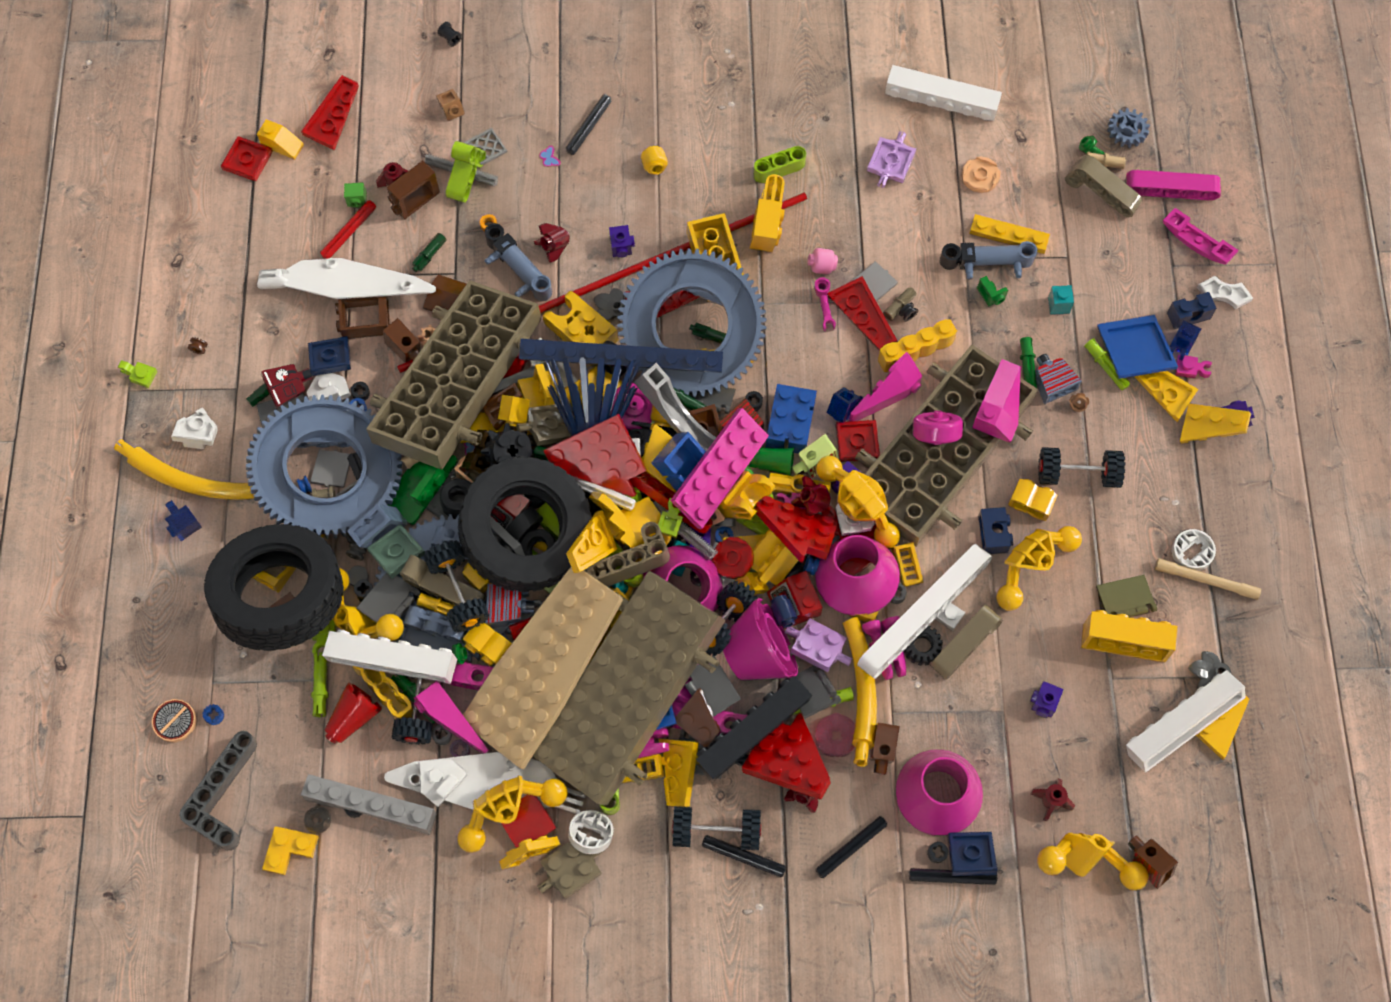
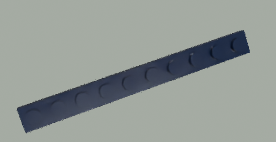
M520 339V360L551 362V359H554L555 362L563 363V358H567L569 363L580 364L579 359L583 357L586 360V364L598 365L599 358H604V365L615 366L616 360L621 359L622 367H628L629 362L634 360L633 366L635 367L640 362L639 368H650L657 363L661 369L722 373L723 352Z

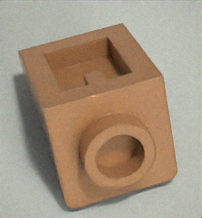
M454 89L436 95L437 101L444 110L448 121L465 114L460 98Z

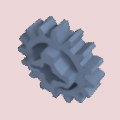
M1126 108L1125 112L1120 109L1117 114L1113 113L1112 118L1108 122L1107 132H1111L1109 138H1115V144L1121 142V147L1124 144H1127L1128 148H1131L1132 144L1138 147L1140 142L1144 143L1149 134L1150 124H1146L1148 119L1142 118L1143 113L1136 114V109L1133 112H1130L1128 108Z

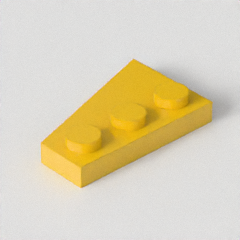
M1168 371L1134 376L1176 422L1179 421L1188 407V403L1191 402L1198 391L1196 387Z
M1188 403L1180 443H1188V441L1193 440L1202 441L1218 436L1227 437L1246 434L1251 413L1249 411Z
M1247 696L1196 735L1222 760L1227 755L1250 700Z

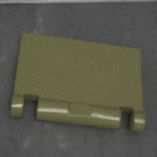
M1145 575L1096 586L1104 611L1107 614H1126L1129 617L1148 613L1146 605H1150L1152 612L1157 611V605L1154 602Z

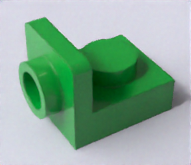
M987 276L979 280L977 290L988 307L993 304L999 305L1005 301L1008 293L1007 287L996 291L995 284Z

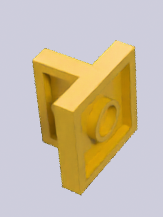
M543 364L535 365L533 377L517 381V386L524 398L530 400L529 408L555 405L547 388L549 385L554 387L549 371H545Z
M768 529L753 548L754 562L751 568L758 572L759 579L764 583L770 581L777 585L782 582L798 562V559Z

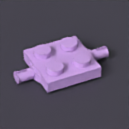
M899 131L896 140L880 137L867 168L868 172L881 176L877 183L878 187L884 188L888 179L903 183L916 152L915 148L903 143L906 137L905 132L902 134V131Z
M811 618L800 631L791 626L785 631L786 634L796 638L790 653L826 672H829L831 666L837 661L849 666L853 659L842 653V647L847 637Z

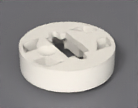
M1196 529L1183 531L1177 536L1172 545L1174 561L1180 566L1197 571L1207 568L1213 561L1216 553L1215 544L1211 537L1205 532ZM1193 544H1202V551L1191 560L1188 558L1186 560L1183 559L1185 556L1183 553Z
M582 811L576 814L570 822L569 840L572 846L582 853H600L607 849L612 841V822L605 814L599 811ZM585 827L601 834L600 837L603 840L591 836L586 837L587 834L582 833L578 828L583 829Z

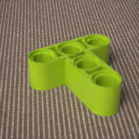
M455 141L451 151V157L455 161L446 188V197L465 203L469 197L477 167L482 168L483 165H480V162L486 159V152L475 146Z

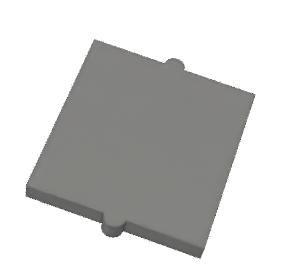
M876 261L855 278L863 276L876 302L898 284L888 273L889 271L884 270Z
M319 449L311 483L325 485L326 487L344 488L350 466L347 459L349 454L340 453L337 450Z

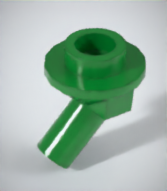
M1085 136L1080 141L1079 150L1084 154L1091 152L1104 155L1105 153L1095 146L1097 140L1094 136Z
M460 643L452 645V653L457 658L456 664H464L467 659L466 648Z

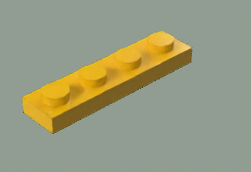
M977 214L974 216L969 233L1009 245H1020L1022 242L1029 241L1036 245L1037 252L1045 254L1050 237L1049 233Z

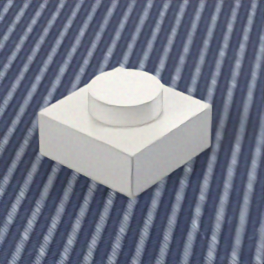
M950 603L936 617V620L953 631L965 612Z

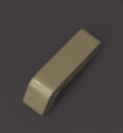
M1085 155L1079 159L1065 177L1066 183L1071 187L1078 188L1085 184L1126 217H1132L1143 201L1136 191L1090 155Z
M647 522L642 526L641 535L644 544L594 563L588 567L587 573L608 587L665 565L670 559V553L658 524ZM656 533L654 536L648 537L650 534ZM643 558L641 561L635 562L637 559ZM622 566L621 569L615 570L616 567Z
M414 555L409 556L400 572L405 582L438 599L442 598L447 603L460 605L459 603L461 602L451 577L443 573H430L424 560ZM456 580L465 602L466 600L472 601L475 598H480L484 601L485 594Z
M984 605L933 660L930 666L947 680L982 641L1001 625L1003 619L989 606Z

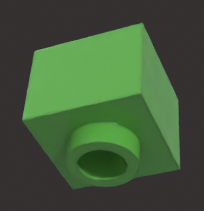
M364 183L344 184V198L347 207L358 208L367 201Z

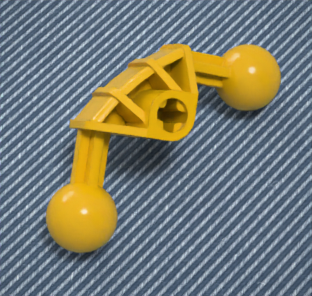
M834 456L821 458L816 466L817 475L826 482L836 480L840 482L837 501L843 513L854 521H874L876 524L874 540L884 545L887 549L896 546L900 540V531L895 524L887 521L884 514L888 510V505L880 484L859 471L852 470L850 473L843 470L840 460Z
M1064 526L1057 532L1036 529L1032 534L1027 535L1012 550L1004 564L1009 565L1006 585H1003L996 595L998 605L1007 611L1018 609L1023 602V593L1018 587L1020 568L1049 570L1053 565L1055 556L1053 544H1056L1064 552H1073L1082 543L1080 531L1073 526Z
M339 568L344 592L349 586V576L345 570ZM342 596V602L339 609H337L338 612L332 619L337 628L349 632L350 635L357 636L358 633L369 635L373 639L384 637L394 641L402 635L404 630L403 621L397 615H383L375 623L361 613L357 607L345 606L344 596Z
M518 775L515 778L502 781V783L490 790L487 789L484 794L473 801L474 810L470 823L462 827L458 833L457 841L460 848L466 852L473 853L479 851L484 846L486 835L482 825L485 817L499 823L507 824L513 822L519 810L522 794L538 796L549 807L560 806L567 798L566 785L559 779H548L541 784L525 781L522 779V776Z
M1067 833L1057 846L1043 848L1037 857L1040 870L1048 875H1057L1067 866L1076 875L1084 877L1104 857L1120 871V881L1129 890L1142 889L1146 886L1149 879L1148 871L1141 863L1127 862L1111 848L1115 843L1107 840L1100 834L1092 836L1084 833Z

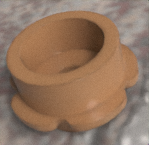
M1084 393L1072 395L1069 399L1070 407L1076 412H1082L1089 405V398Z

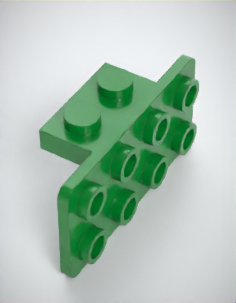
M452 455L442 470L420 461L403 474L401 483H398L399 490L396 491V497L392 498V505H387L396 507L406 521L414 525L458 462L457 457Z

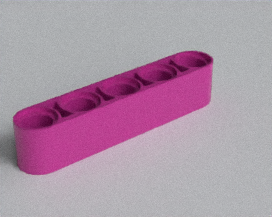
M1131 170L1126 173V184L1140 196L1216 200L1221 197L1220 177L1217 175Z

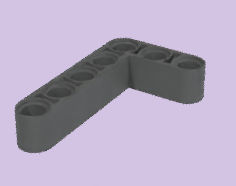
M239 731L234 735L183 805L179 815L185 824L227 851L234 850L239 845V835L230 827L211 816L210 812L257 748L256 739L247 731ZM244 739H249L248 745L241 747V742ZM231 757H236L235 763L228 765V760ZM218 775H223L221 782L214 783ZM205 793H210L209 799L201 802L202 796ZM196 811V817L193 820H188L189 814ZM209 823H214V828L206 832V826ZM231 834V841L223 844V838Z

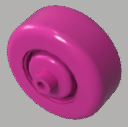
M632 383L631 387L635 386V388H638L635 383ZM620 386L619 388H617V390H616V394H615V398H614L612 410H613V407H614V404H615V402H616V399H617V396H618V393H619V390H620L621 386ZM639 388L622 418L627 430L642 428L631 424L633 421L649 424L652 422L650 416L653 404Z
M934 411L919 414L913 419V436L921 442L941 445L956 442L962 438L963 420L958 415Z

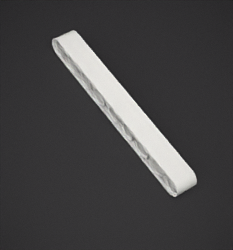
M974 544L862 655L857 665L874 679L877 678L988 566L992 556L977 544Z

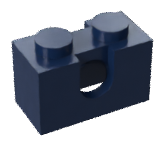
M1210 292L1196 295L1195 299L1191 301H1186L1185 298L1173 301L1167 311V315L1175 330L1210 320L1217 308ZM1199 312V315L1192 318V313Z
M1006 507L981 509L978 521L982 549L989 554L1008 553L1010 547L1013 546V535L1008 532L1007 527L1010 526L1011 520L1010 515L1006 514ZM999 528L1001 533H996L992 529Z

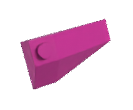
M906 352L892 365L886 379L877 382L872 391L873 394H867L850 413L849 421H859L907 398L911 393L915 394L920 389L922 374L909 353Z
M1001 359L972 428L1011 443L1019 420L1021 366Z
M438 681L432 683L414 697L416 701L414 705L421 714L424 712L426 716L481 754L489 751Z

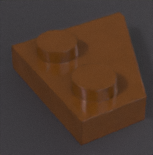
M516 383L491 397L483 407L496 431L506 422L505 420L498 419L502 395L524 398Z
M699 688L675 719L678 726L702 746L708 747L721 729L713 718L710 706L706 703L703 690Z

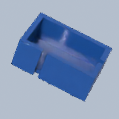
M777 384L767 433L769 436L766 439V448L783 449L785 439L789 440L788 448H794V453L799 454L800 451L807 447L817 394L816 390Z
M689 432L677 433L651 463L662 476H668L666 480L678 491L706 451Z

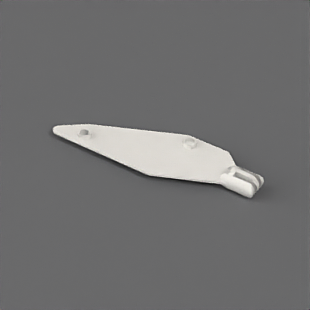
M342 258L301 260L287 269L260 270L257 282L259 289L289 287L334 299L428 294L436 291L435 286L415 276Z
M500 752L432 759H452L468 773L445 801L474 810L473 801L475 799H478L487 789L490 790L504 780L507 781L518 775L522 776V779L525 781L541 784L548 779H557L553 771L540 761L530 759L526 767L520 769ZM414 761L391 770L384 776L385 780L389 783L421 793L420 761ZM415 776H419L418 783L413 782ZM567 788V792L582 798L586 796L582 792ZM567 797L565 800L578 806L583 805L582 801ZM541 801V803L543 804L544 808H548V807H549V806L545 805V804ZM561 804L556 807L575 814L580 813V810Z

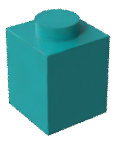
M1072 285L1052 286L1048 295L1050 315L1070 314L1074 304Z

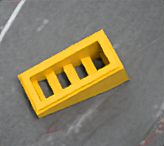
M914 542L892 547L891 551L899 567L902 585L907 587L923 583ZM908 551L909 553L908 555L900 556V552ZM911 559L910 563L902 564V560ZM913 566L914 570L904 572V568ZM916 574L917 578L906 580V576Z
M660 754L637 758L634 764H637L640 770L644 772L643 763H646L647 778H641L642 780L665 777L664 766L661 763L662 756ZM652 762H655L656 771L654 772L652 768ZM625 777L622 783L634 781L631 780L629 777Z

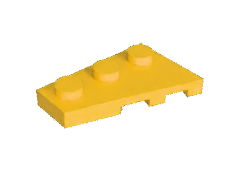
M603 510L597 511L566 553L574 574L585 570L618 549Z
M659 739V743L669 744V751L664 752L663 757H661V763L665 768L666 776L664 778L666 805L690 807L699 743Z

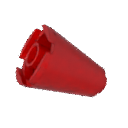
M348 682L324 729L327 733L325 737L334 744L336 742L342 743L383 709L377 701L373 704L372 697Z

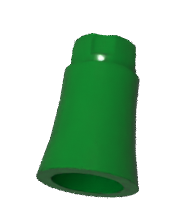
M761 447L750 461L749 467L791 476L794 448Z

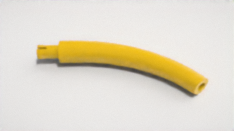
M122 439L117 441L121 445L116 443L114 446L115 451L128 458V464L172 488L217 499H254L255 494H251L250 488L252 486H248V483L215 481L188 474L160 461L141 447H132Z
M855 616L842 624L849 642L856 678L857 708L852 741L856 751L853 763L859 767H864L868 764L869 749L874 747L877 697L875 679L857 665L859 659L869 647L859 618Z

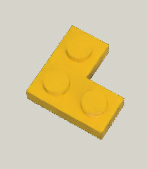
M275 826L262 870L285 875L291 854L313 858L319 837L314 834Z
M547 835L539 837L535 841L526 839L519 843L520 847L506 852V857L499 861L502 869L519 866L530 857L547 854L559 846L560 842L557 836L548 838Z

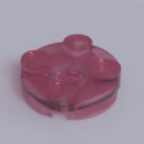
M833 713L824 717L817 725L815 733L816 744L819 750L829 757L849 755L855 749L852 744L855 723L847 716L839 713ZM832 732H841L840 736L842 739L834 741L832 739Z

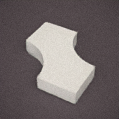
M1216 276L1197 286L1201 294L1210 292L1213 301L1226 302L1234 307V309L1251 302L1253 299L1243 283L1227 284L1220 281Z

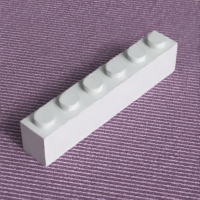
M892 65L885 94L907 99L911 102L943 108L947 111L963 113L967 116L979 117L983 120L994 121L1002 92Z
M337 630V632L329 631L322 654L328 662L451 684L457 658L449 649L439 648V650H435L424 644L412 646L411 643L401 640L395 643L390 642V639L384 637L373 639L369 635L358 633L357 636L350 635L349 632L344 630Z
M1227 670L1222 674H1217L1206 686L1198 688L1190 698L1182 700L1178 707L1166 712L1155 724H1150L1139 736L1131 738L1126 745L1128 756L1146 773L1246 698L1245 686Z

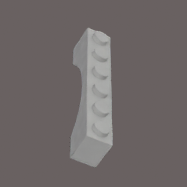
M655 363L640 375L634 383L677 433L689 432L701 447L707 451L716 437L705 430L689 414L679 400L670 378Z
M310 774L307 776L301 796L306 801L366 814L428 835L431 834L437 815L435 810L430 807Z

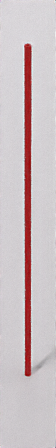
M801 193L783 201L781 209H786L807 200L806 194ZM754 214L729 224L730 231L732 232L753 223ZM684 243L572 292L579 297L639 272L643 270V266L650 267V261L657 264L656 257L663 261L665 253L671 258V251H674L676 255L679 254L680 249L685 252L691 249L690 243ZM565 295L539 305L540 313L566 303ZM410 360L398 365L399 372L407 371L413 361Z

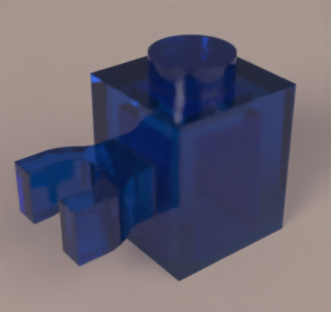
M1183 320L1169 346L1171 347L1172 354L1174 351H1178L1181 354L1179 360L1182 361L1184 356L1189 354L1202 328Z
M843 387L833 394L826 413L835 420L844 423L850 418V413L864 397L854 394L853 390Z
M172 500L165 504L171 512V515L165 518V520L169 524L166 529L172 537L177 535L180 541H183L202 528L186 505L178 509Z

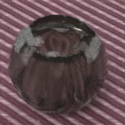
M315 806L305 813L304 826L310 833H323L331 825V814L325 807ZM320 816V818L322 819L321 823L317 822L315 824L313 819L319 818Z

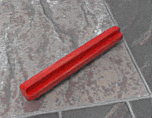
M367 200L320 251L321 256L324 259L331 258L376 209V204L371 200Z

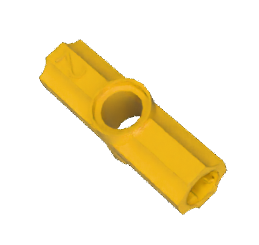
M770 473L769 480L776 486L773 492L792 496V492L801 493L802 489H797L794 485L800 484L803 486L802 477L804 475L789 476ZM813 480L817 485H825L830 493L831 482Z

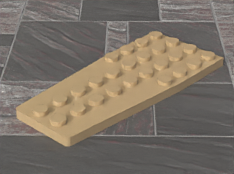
M570 567L495 665L464 712L463 716L476 734L520 769H524L562 712L623 601L622 596L583 570L574 574Z

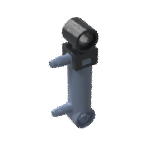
M492 223L488 225L485 229L487 245L494 249V252L485 259V263L489 265L499 258L502 262L505 261L525 283L514 293L515 296H523L531 290L533 296L538 301L548 300L552 296V286L549 277L543 275L517 247V242L509 233L505 235L504 229L500 224Z
M1029 241L1022 242L1020 245L974 246V243H960L959 247L956 244L949 243L942 248L939 262L947 270L955 269L959 264V269L965 270L969 280L973 278L974 266L1014 265L1016 278H1021L1022 268L1030 267L1034 263L1037 247Z

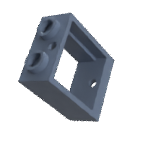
M377 504L347 532L359 547L367 548L401 524L405 527L408 522L396 507Z

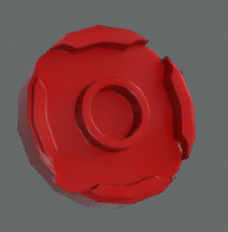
M729 537L716 545L715 549L718 553L712 558V562L715 564L720 575L728 579H738L750 571L754 562V553L746 541L738 537Z

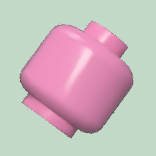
M816 248L812 254H809L808 265L811 266L812 272L829 275L832 271L836 270L838 257L834 254L833 250Z

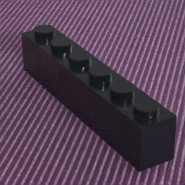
M796 676L791 680L786 678L782 681L777 692H769L762 699L764 703L759 707L754 705L746 712L748 716L742 721L737 719L729 727L731 730L726 735L723 733L719 734L713 740L714 745L709 749L704 747L696 754L698 757L695 761L696 765L712 783L811 699L812 694Z

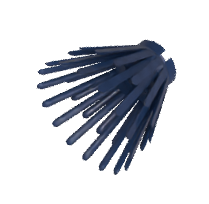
M581 357L579 359L582 390L581 403L578 386L573 381L569 361L567 358H563L574 411L573 416L555 360L551 359L555 377L549 362L545 361L554 387L549 385L547 388L571 436L614 415L619 414L622 419L638 389L635 386H631L639 369L640 362L634 368V360H631L612 410L622 369L621 359H617L615 362L611 384L606 385L603 399L605 379L604 358H599L595 392V385L593 383L588 385L586 360Z

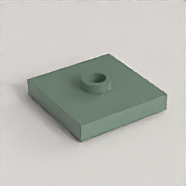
M401 524L367 547L370 555L391 579L402 571L410 555L421 558L426 554L424 549Z

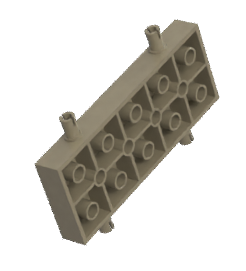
M469 280L449 310L435 306V309L432 311V317L442 321L388 398L378 394H374L371 397L370 405L380 409L367 427L371 442L441 470L462 440L479 445L482 433L469 428L520 352V339H530V336L542 318L537 303Z
M974 345L967 349L949 372L945 371L935 362L932 363V366L930 365L927 373L939 380V385L879 458L876 459L863 448L855 457V460L869 468L865 475L876 480L882 487L888 505V510L884 513L887 521L895 524L900 531V535L910 543L914 542L916 547L937 520H942L953 530L957 529V526L960 525L963 519L948 510L949 505L1001 442L999 438L972 428L983 399L1000 364ZM1021 377L1019 418L1032 403L1038 391L1037 388ZM934 411L958 415L963 420L962 438L956 442L941 445L921 442L913 436V419L919 414ZM1018 421L1015 434L1026 441L1033 430Z
M648 571L630 601L622 597L623 601L618 609L622 612L582 674L559 717L533 755L542 764L600 805L609 804L626 776L639 786L644 783V780L641 778L646 779L648 774L634 765L635 761L697 664L707 669L710 673L716 670L712 665L717 667L719 665L718 660L705 652L726 620L651 571Z

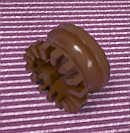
M192 337L190 339L191 344H188L187 348L193 353L205 354L206 350L204 348H207L208 343L205 340Z

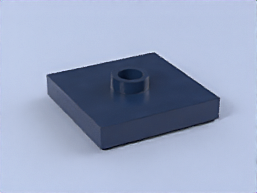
M347 336L308 343L309 366L312 376L351 370L349 340Z
M992 832L948 833L947 839L952 876L997 875L998 870Z

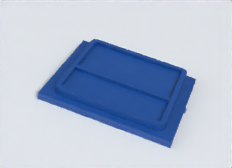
M1155 315L1097 324L1119 379L1178 369V365Z

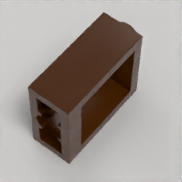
M423 160L387 187L389 194L387 197L392 204L390 206L391 210L395 215H400L404 220L440 193L435 172Z
M387 296L338 299V303H335L336 314L339 315V320L336 321V328L342 337L347 336L348 339L382 336L383 330L390 325L389 300ZM378 305L379 324L348 327L347 308Z

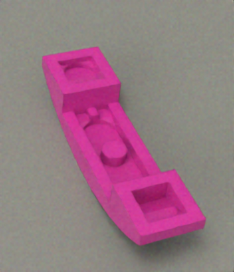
M1176 208L1163 219L1164 225L1182 243L1214 262L1226 265L1239 251L1223 239L1219 243L1189 223L1191 218Z

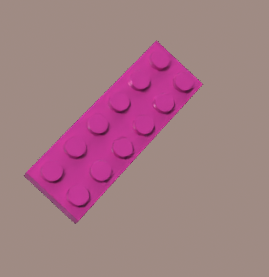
M738 408L670 501L698 529L703 528L769 435L743 408Z

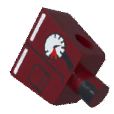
M294 364L261 371V376L276 409L281 408L282 405H286L305 392L303 383L313 379L309 368L297 372Z

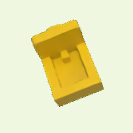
M748 572L745 576L735 580L738 581V585L740 582H744L745 587L747 585L751 586L749 590H754V594H764L769 590L767 584L759 579L758 572Z

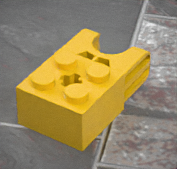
M772 174L766 179L761 199L759 198L754 214L750 249L773 252L774 246L779 244L782 234L781 223L785 212L784 209H781L785 182L780 175Z
M572 291L565 294L566 305L571 309L567 315H556L552 311H547L542 315L544 324L560 337L562 341L604 344L606 341H612L613 343L618 341V329Z
M743 471L717 509L725 518L750 520L757 512L753 509L755 504L761 498L769 496L776 486L765 475L750 474L749 471Z

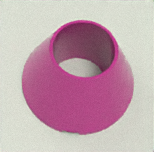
M862 535L848 536L832 544L827 559L820 558L819 566L815 573L816 586L822 599L834 610L853 616L855 614H872L885 607L896 594L900 578L897 561L889 549L881 543ZM851 558H864L875 566L870 573L863 576L848 575L839 567L843 562Z
M668 547L670 553L669 561L665 565L650 571L668 581L671 572L676 567L691 569L697 574L701 582V593L697 601L715 612L719 606L717 605V597L722 591L723 586L721 575L717 572L718 570L715 564H713L712 559H707V557L693 547ZM648 571L643 573V579L645 578Z
M758 598L751 603L731 626V633L729 634L731 639L723 650L725 658L734 674L740 680L793 678L798 674V666L795 655L791 656L789 653L788 645H790V641L783 627L778 626L770 606L767 603L763 605L761 603L763 600Z
M928 750L912 757L900 771L896 782L897 804L904 818L914 828L923 833L934 836L958 833L975 820L981 809L983 801L982 783L974 767L962 756L947 750ZM932 772H944L951 775L960 787V799L952 803H941L934 800L925 790L923 777Z

